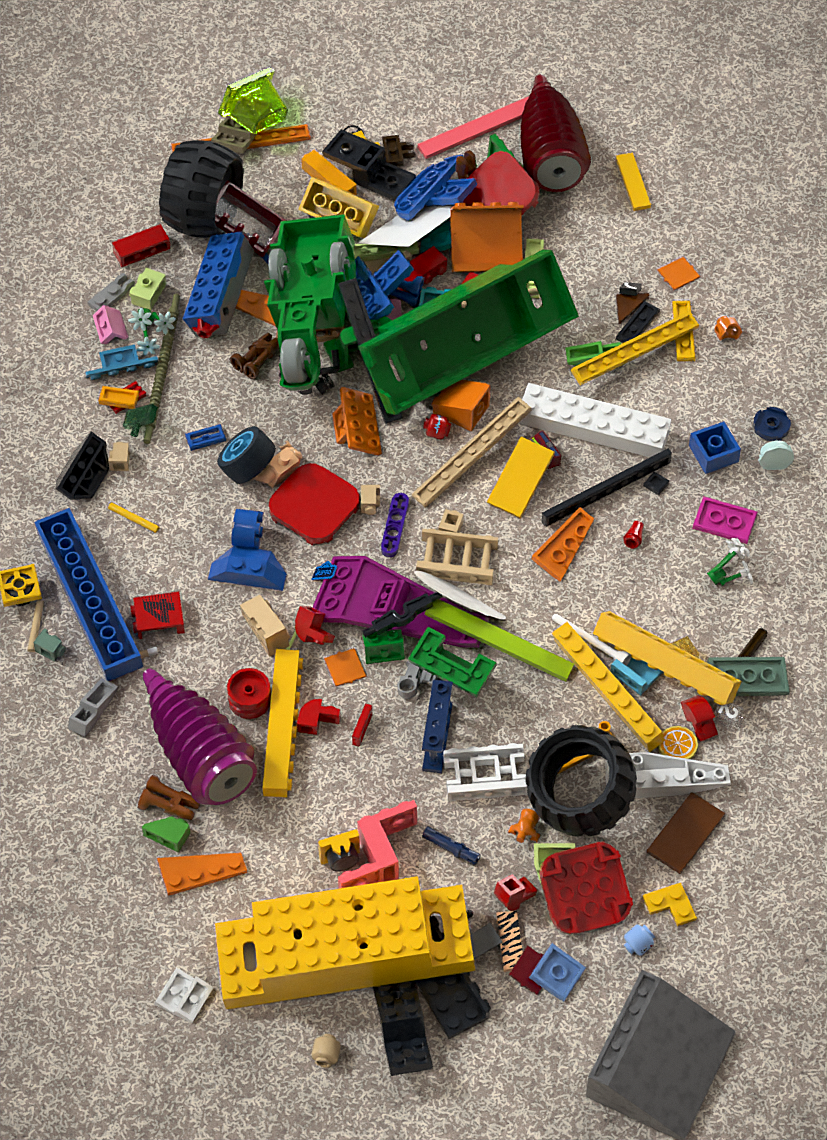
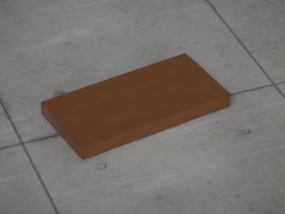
M691 792L648 847L646 853L681 874L724 818L725 812Z

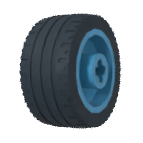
M256 426L248 427L240 431L225 445L217 459V464L236 484H243L255 478L266 468L272 460L276 448L262 430Z

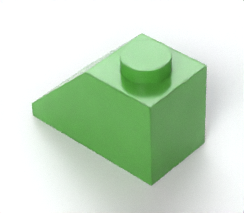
M172 816L146 823L142 826L143 836L176 852L180 851L191 834L190 826L185 820L181 818L176 819Z

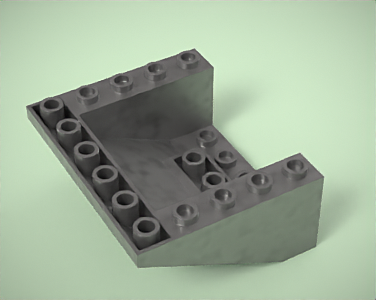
M641 970L588 1076L586 1097L677 1140H685L736 1031L662 978Z

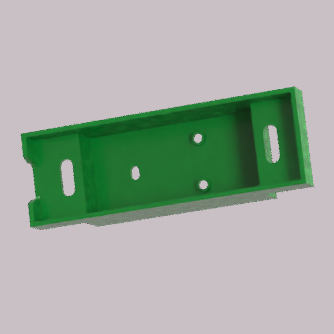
M542 249L514 265L499 264L378 328L380 335L358 347L386 412L396 415L576 319L579 315L553 250ZM530 281L535 283L542 300V305L539 308L534 306L527 289V284ZM463 301L467 303L466 308L461 306ZM477 334H480L479 341L475 340ZM422 340H425L427 345L425 350L420 345ZM389 356L392 359V362L395 366L400 381L396 379V376L389 362Z

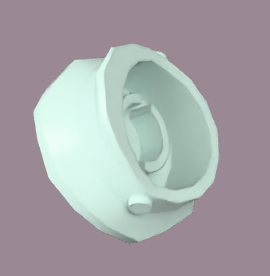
M772 441L761 448L758 461L760 466L766 470H783L792 464L794 452L786 442Z

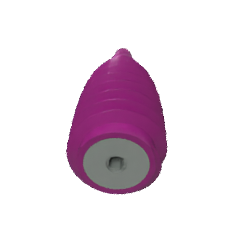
M145 670L142 676L147 687V693L150 695V714L154 721V731L158 735V741L164 749L165 756L170 760V764L176 770L179 779L184 782L185 788L191 792L193 799L203 805H222L242 795L251 786L257 774V767L253 762V746L246 743L245 737L238 733L236 726L230 724L228 718L220 714L217 707L210 705L208 699L199 697L196 691L186 690L183 685H173L171 680H166L156 670Z

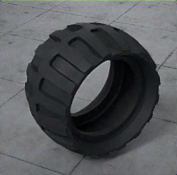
M204 140L181 142L180 145L174 148L163 173L159 198V214L162 217V221L172 229L192 237L210 238L214 235L225 234L226 232L216 226L215 213L219 216L228 213L230 215L228 222L232 223L237 213V207L222 197L216 205L218 193L227 180L242 190L244 183L243 160L231 149L215 142Z
M572 725L568 729L560 728L553 731L554 734L542 739L537 750L532 752L529 758L530 768L526 770L527 794L535 812L547 825L571 836H595L601 834L600 831L614 828L617 825L616 822L628 814L630 802L634 801L636 795L635 783L637 775L634 763L627 749L617 738L597 727ZM587 754L601 756L607 760L609 764V781L604 792L594 802L583 807L571 808L556 803L553 790L557 774L564 764L575 757Z

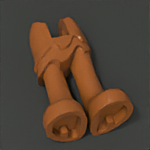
M151 775L146 784V789L144 788L140 796L138 809L146 810L150 805L164 809V813L192 820L195 813L184 806L198 809L200 803H197L190 794L184 791H176L163 784L158 776ZM154 793L165 795L171 798V800L168 801Z

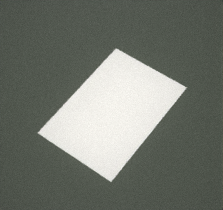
M455 205L424 206L409 221L397 215L357 244L409 247L450 218V208Z

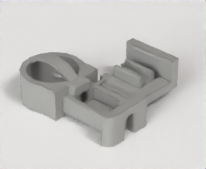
M407 661L406 665L408 668L405 677L401 676L397 683L398 693L402 698H413L417 694L419 682L421 684L422 682L424 684L427 682L432 688L433 680H438V677L434 675L432 678L433 674ZM408 685L410 691H403L401 688Z

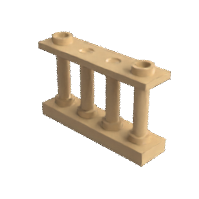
M422 529V541L427 542L424 561L417 560L416 571L426 572L444 580L492 585L493 569L488 568L491 549L498 550L497 537ZM434 543L446 544L443 563L431 562ZM453 545L465 546L461 566L450 564ZM472 547L484 549L481 568L469 566Z

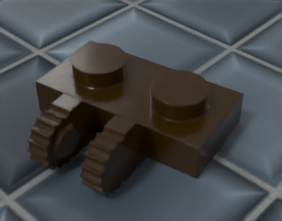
M399 135L382 136V145L385 147L387 163L394 166H403V158L416 157V152L413 150V142H400Z

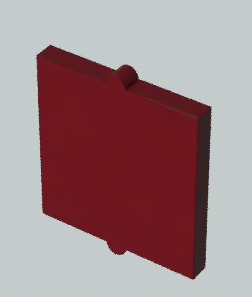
M527 945L510 971L509 976L520 983L521 987H525L537 995L542 987L531 980L529 976L543 957V954H539Z

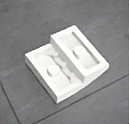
M176 967L154 1004L192 1023L212 991L213 986L197 976L195 978L191 977Z

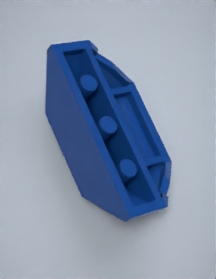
M233 546L212 562L208 580L283 591L287 573L272 551Z

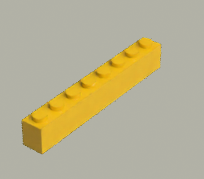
M611 611L601 613L593 634L598 636L600 641L615 645V649L630 653L632 658L647 662V666L652 669H660L664 672L665 676L680 680L682 685L697 689V693L700 695L712 697L715 703L719 705L733 703L742 682L737 678Z
M565 622L552 632L556 644L649 753L665 741L660 728L568 622Z
M276 649L262 787L263 796L287 798L288 791H292V779H289V774L294 772V761H291V756H295L296 744H292L293 738H297V726H294V721H297L299 716V709H296V704H300V692H297V687H301L302 675H299V670H303V658H300L299 650Z

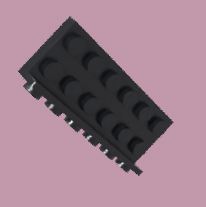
M432 915L429 919L432 939L435 942H441L444 939V932L440 931L438 927L439 922ZM469 972L414 980L448 1039L489 1019L491 1007L486 999L483 1000L480 996V989L476 982L472 983L469 978Z

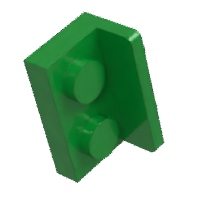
M400 629L386 631L381 635L374 633L366 638L363 635L366 664L405 659L404 641Z

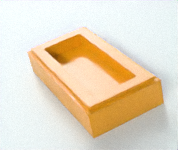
M102 386L98 402L101 405L135 410L139 391Z

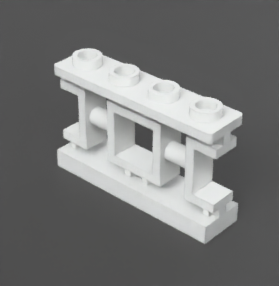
M511 743L504 746L490 745L479 748L472 746L467 749L450 748L444 750V769L455 768L456 780H447L446 782L448 801L528 795L525 782L526 774L517 775L515 763L524 762L523 744ZM510 757V765L499 766L498 758ZM470 760V769H459V761ZM494 765L496 777L477 778L475 766ZM500 774H512L511 781H501ZM472 776V784L461 785L460 777Z

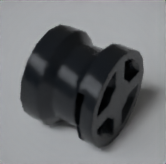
M327 374L319 377L315 387L323 395L327 389H332L335 385Z

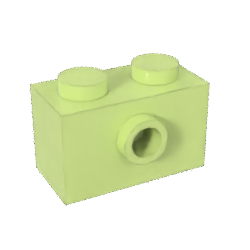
M145 268L144 272L138 276L135 287H132L130 290L131 303L152 310L167 285L166 275Z

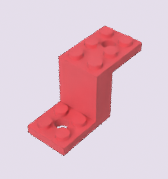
M414 800L401 802L396 807L383 809L378 814L364 816L357 821L360 845L369 863L362 865L357 870L346 871L341 876H338L339 889L399 879V861L387 836L417 825V805Z

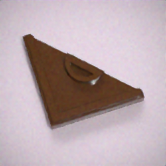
M638 293L636 296L616 294L618 324H621L644 301L649 299V293Z

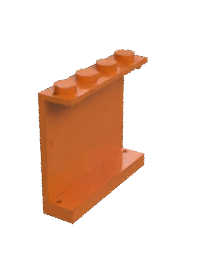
M492 202L490 206H483V203H472L473 206H466L465 203H455V206L450 208L452 272H486L499 264L514 265L523 260L521 209L524 208V205H519L518 202H508V205H501V202Z

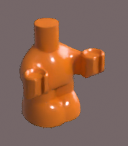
M523 809L519 822L511 825L508 833L516 835V832H518L516 840L520 843H523L528 835H531L530 840L538 842L540 834L534 828L540 817L532 809Z

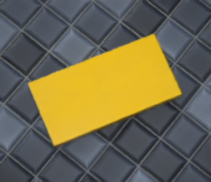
M520 437L487 503L521 518L555 452Z

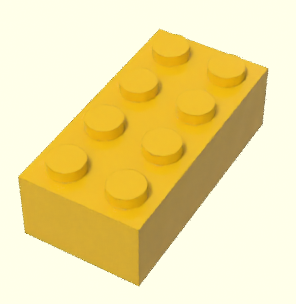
M311 177L298 210L315 218L345 214L351 234L366 238L379 205L323 180Z

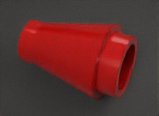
M634 521L623 537L624 544L628 548L635 549L642 543L644 524L640 521Z

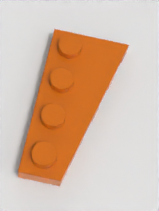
M241 290L236 309L275 326L267 306L269 296Z
M579 507L532 555L531 559L552 577L561 582L589 531L594 518Z
M241 853L157 858L168 896L247 873Z

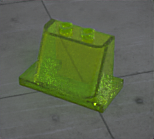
M269 67L227 85L218 114L222 117L229 115L253 134L283 121L287 116L288 108L271 82L275 70Z

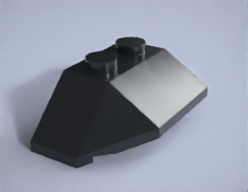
M92 431L89 432L75 449L57 478L55 489L70 500L93 498L109 471L106 442Z

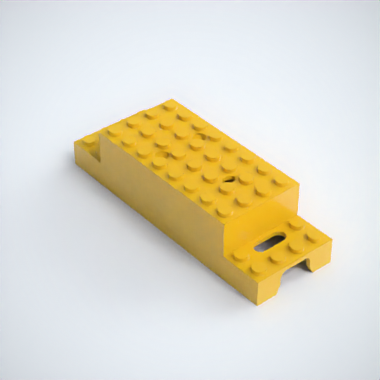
M418 876L252 902V918L215 923L222 999L226 1009L476 971L462 885L421 891ZM432 914H439L442 917L444 939L441 942H435L432 939L429 920ZM296 930L302 932V938L299 940L294 938ZM247 943H253L256 950L257 968L252 972L245 969L243 947ZM362 943L368 945L366 949H360Z

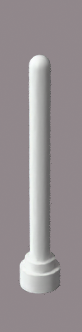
M558 614L552 616V620L559 625L568 622L582 639L611 656L614 661L617 659L626 666L630 662L631 655L627 652L614 650Z

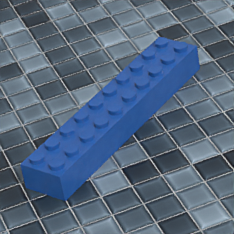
M70 508L35 521L40 541L106 681L109 682L142 668L141 655Z

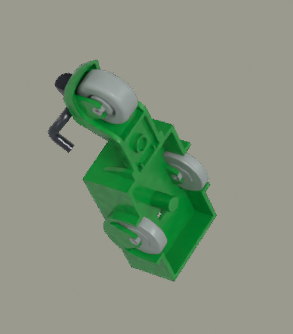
M345 214L281 221L278 242L270 244V280H264V284L269 294L267 306L278 331L280 349V373L278 376L281 378L279 384L289 391H298L302 395L312 393L313 386L318 383L319 375L335 374L340 370L339 350H331L333 366L321 368L315 330L343 327L346 308L338 283L356 278L355 242Z

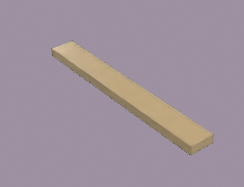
M517 397L411 494L412 497L424 508L427 507L532 411V408L520 397Z

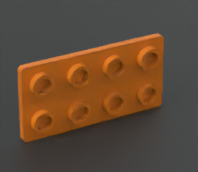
M341 387V404L332 413L337 444H344L347 441L349 449L381 455L382 451L373 395Z

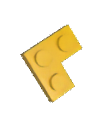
M681 882L644 894L642 897L650 915L670 909L677 926L697 919Z

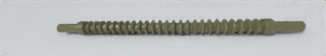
M179 294L173 295L171 308L168 309L170 318L174 317L176 320L171 323L174 329L168 328L167 334L163 336L153 382L154 386L152 387L153 390L151 391V399L145 420L146 430L143 440L145 444H150L153 429L156 428L159 404L162 399L167 366L169 365L173 337L175 336L174 333L179 316Z

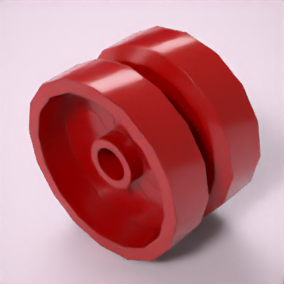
M254 668L240 669L229 678L227 683L228 703L235 715L244 719H254L267 712L271 705V688L268 677L262 671Z

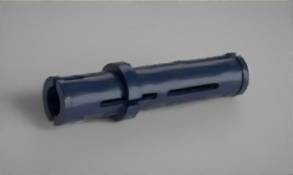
M429 826L425 828L422 838L451 852L458 859H464L474 866L478 863L481 856L480 853L466 847V844L456 842Z

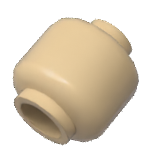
M331 1034L317 1037L311 1053L315 1064L328 1068L337 1063L341 1044Z

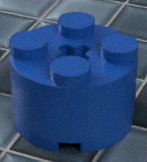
M236 509L231 538L233 546L259 549L260 538L263 535L261 523L263 522L264 512Z

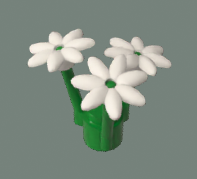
M732 538L731 542L726 540L730 550L717 566L707 572L708 576L715 585L720 583L723 586L731 580L746 576L752 584L753 578L745 561H742L744 569L740 570V573L725 578L727 574L723 567L735 555L738 554L741 559L745 557V554L748 557L750 556L749 550L745 548L744 544H741L739 539Z

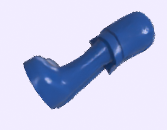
M417 276L413 281L403 280L398 287L408 292L396 289L389 295L407 302L411 307L417 308L420 303L421 290L425 278Z

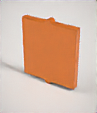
M684 257L657 270L664 278V281L668 282L674 290L700 278L693 265H690Z
M354 648L344 652L339 651L335 655L324 658L336 687L346 683H353L355 680L366 677Z

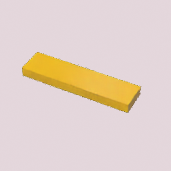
M633 152L616 155V161L633 211L651 208V203Z
M672 301L673 319L686 312H691V302ZM693 331L675 339L677 362L695 361Z

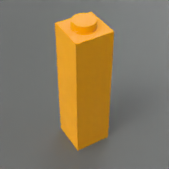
M312 150L301 158L302 169L311 177L318 178L357 195V184L316 150Z

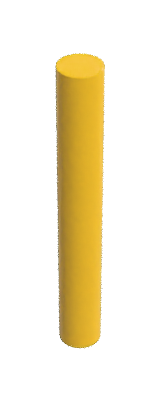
M112 502L108 506L109 510L155 533L160 528L156 524Z

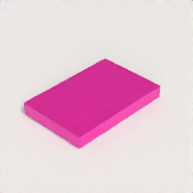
M703 496L692 529L731 540L732 538H737L741 543L747 544L758 512Z

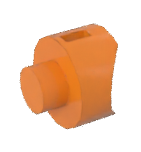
M722 316L717 320L714 331L719 340L724 338L738 339L742 334V329L734 317Z

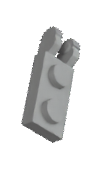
M121 273L116 277L115 281H112L87 302L88 306L96 312L103 305L111 307L134 286L135 281L129 279L125 282L127 275Z

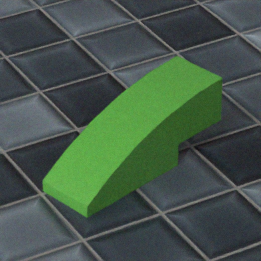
M599 341L566 347L567 363L577 366L621 345V343L602 345V342Z

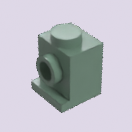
M45 628L33 642L35 652L54 662L58 657H62L66 651V647L62 645L61 639L55 635H49L48 630Z

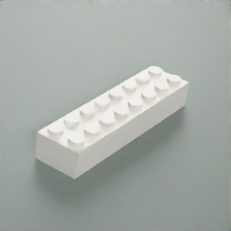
M528 383L522 400L532 408V411L518 423L652 457L664 450L670 432L671 419Z

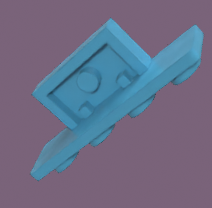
M135 344L99 352L102 368L87 371L85 375L86 378L90 377L91 380L101 378V375L107 373L109 376L119 374L121 370L132 372L137 370L139 366L150 368L155 366L158 358L155 356L139 360Z

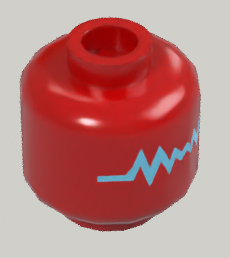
M433 413L429 418H425L423 429H426L425 433L428 437L442 440L445 436L448 437L451 423L447 417Z

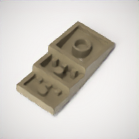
M239 96L226 111V118L219 124L218 132L211 139V142L221 144L234 152L243 154L264 123L271 104Z

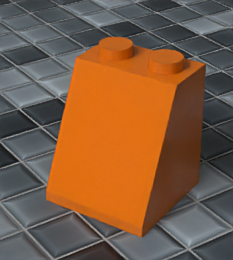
M460 380L441 390L440 395L433 399V413L445 416L449 419V422L472 432L490 406V385Z

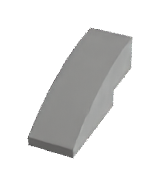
M101 678L80 700V707L69 717L68 729L85 737L113 699L118 686Z

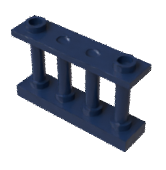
M433 680L422 744V751H425L422 771L442 774L443 751L446 750L453 702L450 701L453 682Z

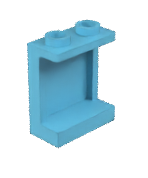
M632 657L627 666L617 659L611 664V673L639 695H642L663 673L660 669H652L647 666V662L639 661Z

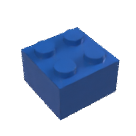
M725 421L692 432L690 435L689 447L705 474L739 462L741 448Z

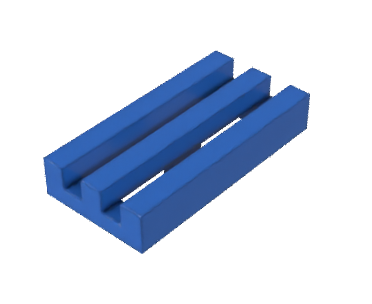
M221 424L185 434L190 451L226 441ZM219 431V433H215V434H211V435L208 434V433H211V432ZM202 435V437L191 440V438Z

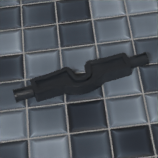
M439 592L429 596L425 593L403 604L405 611L403 615H399L395 610H390L372 621V626L362 630V633L366 638L374 633L381 635L394 627L407 625L418 614L432 608L433 602L443 598V596Z

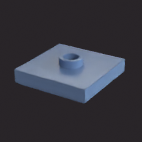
M552 943L529 978L564 1002L586 967Z

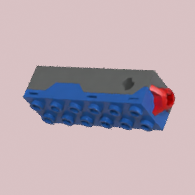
M242 232L210 237L183 316L184 322L195 336L209 338L212 335L227 334L254 253V249Z

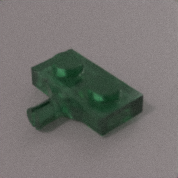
M149 404L128 410L123 427L129 430L132 429L130 435L138 437L141 426L154 423L158 407L154 404Z

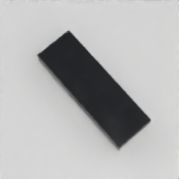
M644 301L617 334L616 340L625 343L641 335L658 315L660 309Z

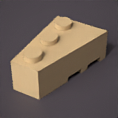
M258 595L240 605L243 617L269 657L276 654V649H286L290 646L288 641L290 635L277 614L272 611L267 599L264 600L261 595Z

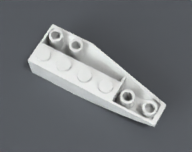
M648 752L629 753L637 775L635 798L685 795L691 792L696 793L731 784L728 765ZM605 759L607 785L609 781V764Z

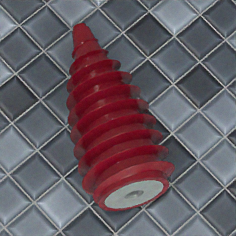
M539 74L534 79L531 94L524 105L521 116L520 138L523 167L541 189L548 192H563L574 188L582 181L590 168L591 155L583 128L570 102L551 86L544 75Z

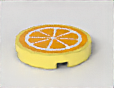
M671 726L663 731L665 741L658 746L660 754L691 759L696 755L698 742L691 730L682 726Z

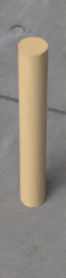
M41 599L36 602L28 652H35L33 642L38 637L44 601Z

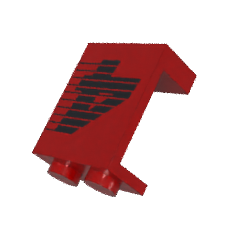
M179 591L133 598L134 605L130 606L132 617H136V622H132L133 631L138 633L139 639H143L142 632L173 627L177 628V634L185 633Z

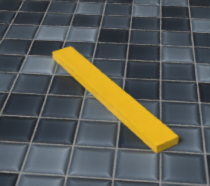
M690 311L573 367L571 373L581 386L697 329L700 325Z

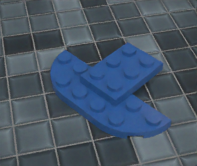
M463 154L445 158L444 161L436 165L432 164L424 169L397 197L394 207L398 216L409 221L424 206H445L463 203L464 199L478 185L476 179L449 180L456 171L457 157H464Z
M398 250L373 275L365 262L357 256L355 259L356 280L370 320H377L383 316H388L392 309L395 308L388 295L395 291L399 284L411 275L414 268L405 255Z

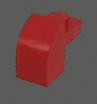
M311 606L299 607L295 619V630L303 642H315L324 645V643H333L335 635L321 629L325 613Z
M697 695L680 702L686 720L692 722L698 741L701 742L718 735L713 720L715 715L710 704L703 696Z
M322 699L310 700L300 709L297 720V732L317 735L320 722L340 724L341 710L334 706H323Z
M513 874L498 881L494 890L495 897L509 911L519 909L522 902L534 897L537 893V889L525 876L517 879Z

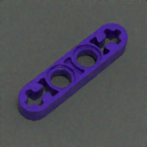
M396 493L392 497L381 543V552L385 557H394L399 550L409 506V498L405 493ZM400 499L403 500V502L401 503V509L398 508V502ZM400 515L402 519L395 521L392 519V516ZM396 530L398 535L390 536L388 532ZM389 541H391L392 549L390 551H387V548L389 547Z

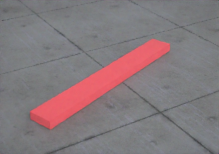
M528 97L418 144V149L425 159H428L521 119Z

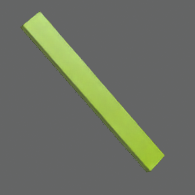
M440 599L433 602V607L425 611L424 615L565 682L573 668L574 663Z

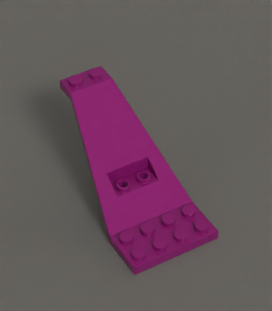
M333 556L331 564L337 565L336 572L332 578L323 580L313 608L325 613L323 623H347L369 628L372 626V621L390 610H395L399 615H403L405 613L403 609L405 602L425 593L429 596L435 592L367 556ZM444 597L440 598V600L489 622L491 616H486L480 612H471ZM425 611L418 614L409 624L390 629H400L404 636L421 639L426 629L430 627L445 635L446 639L443 644L461 648H479L481 644L480 641L424 615Z

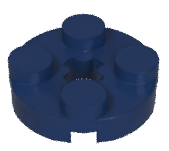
M767 407L766 410H759L755 414L753 421L754 432L762 439L781 441L790 431L791 420L787 417V413L778 407ZM775 422V426H770L767 423Z

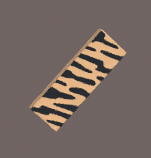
M517 911L496 912L499 937L503 941L500 944L504 972L511 971L522 954Z

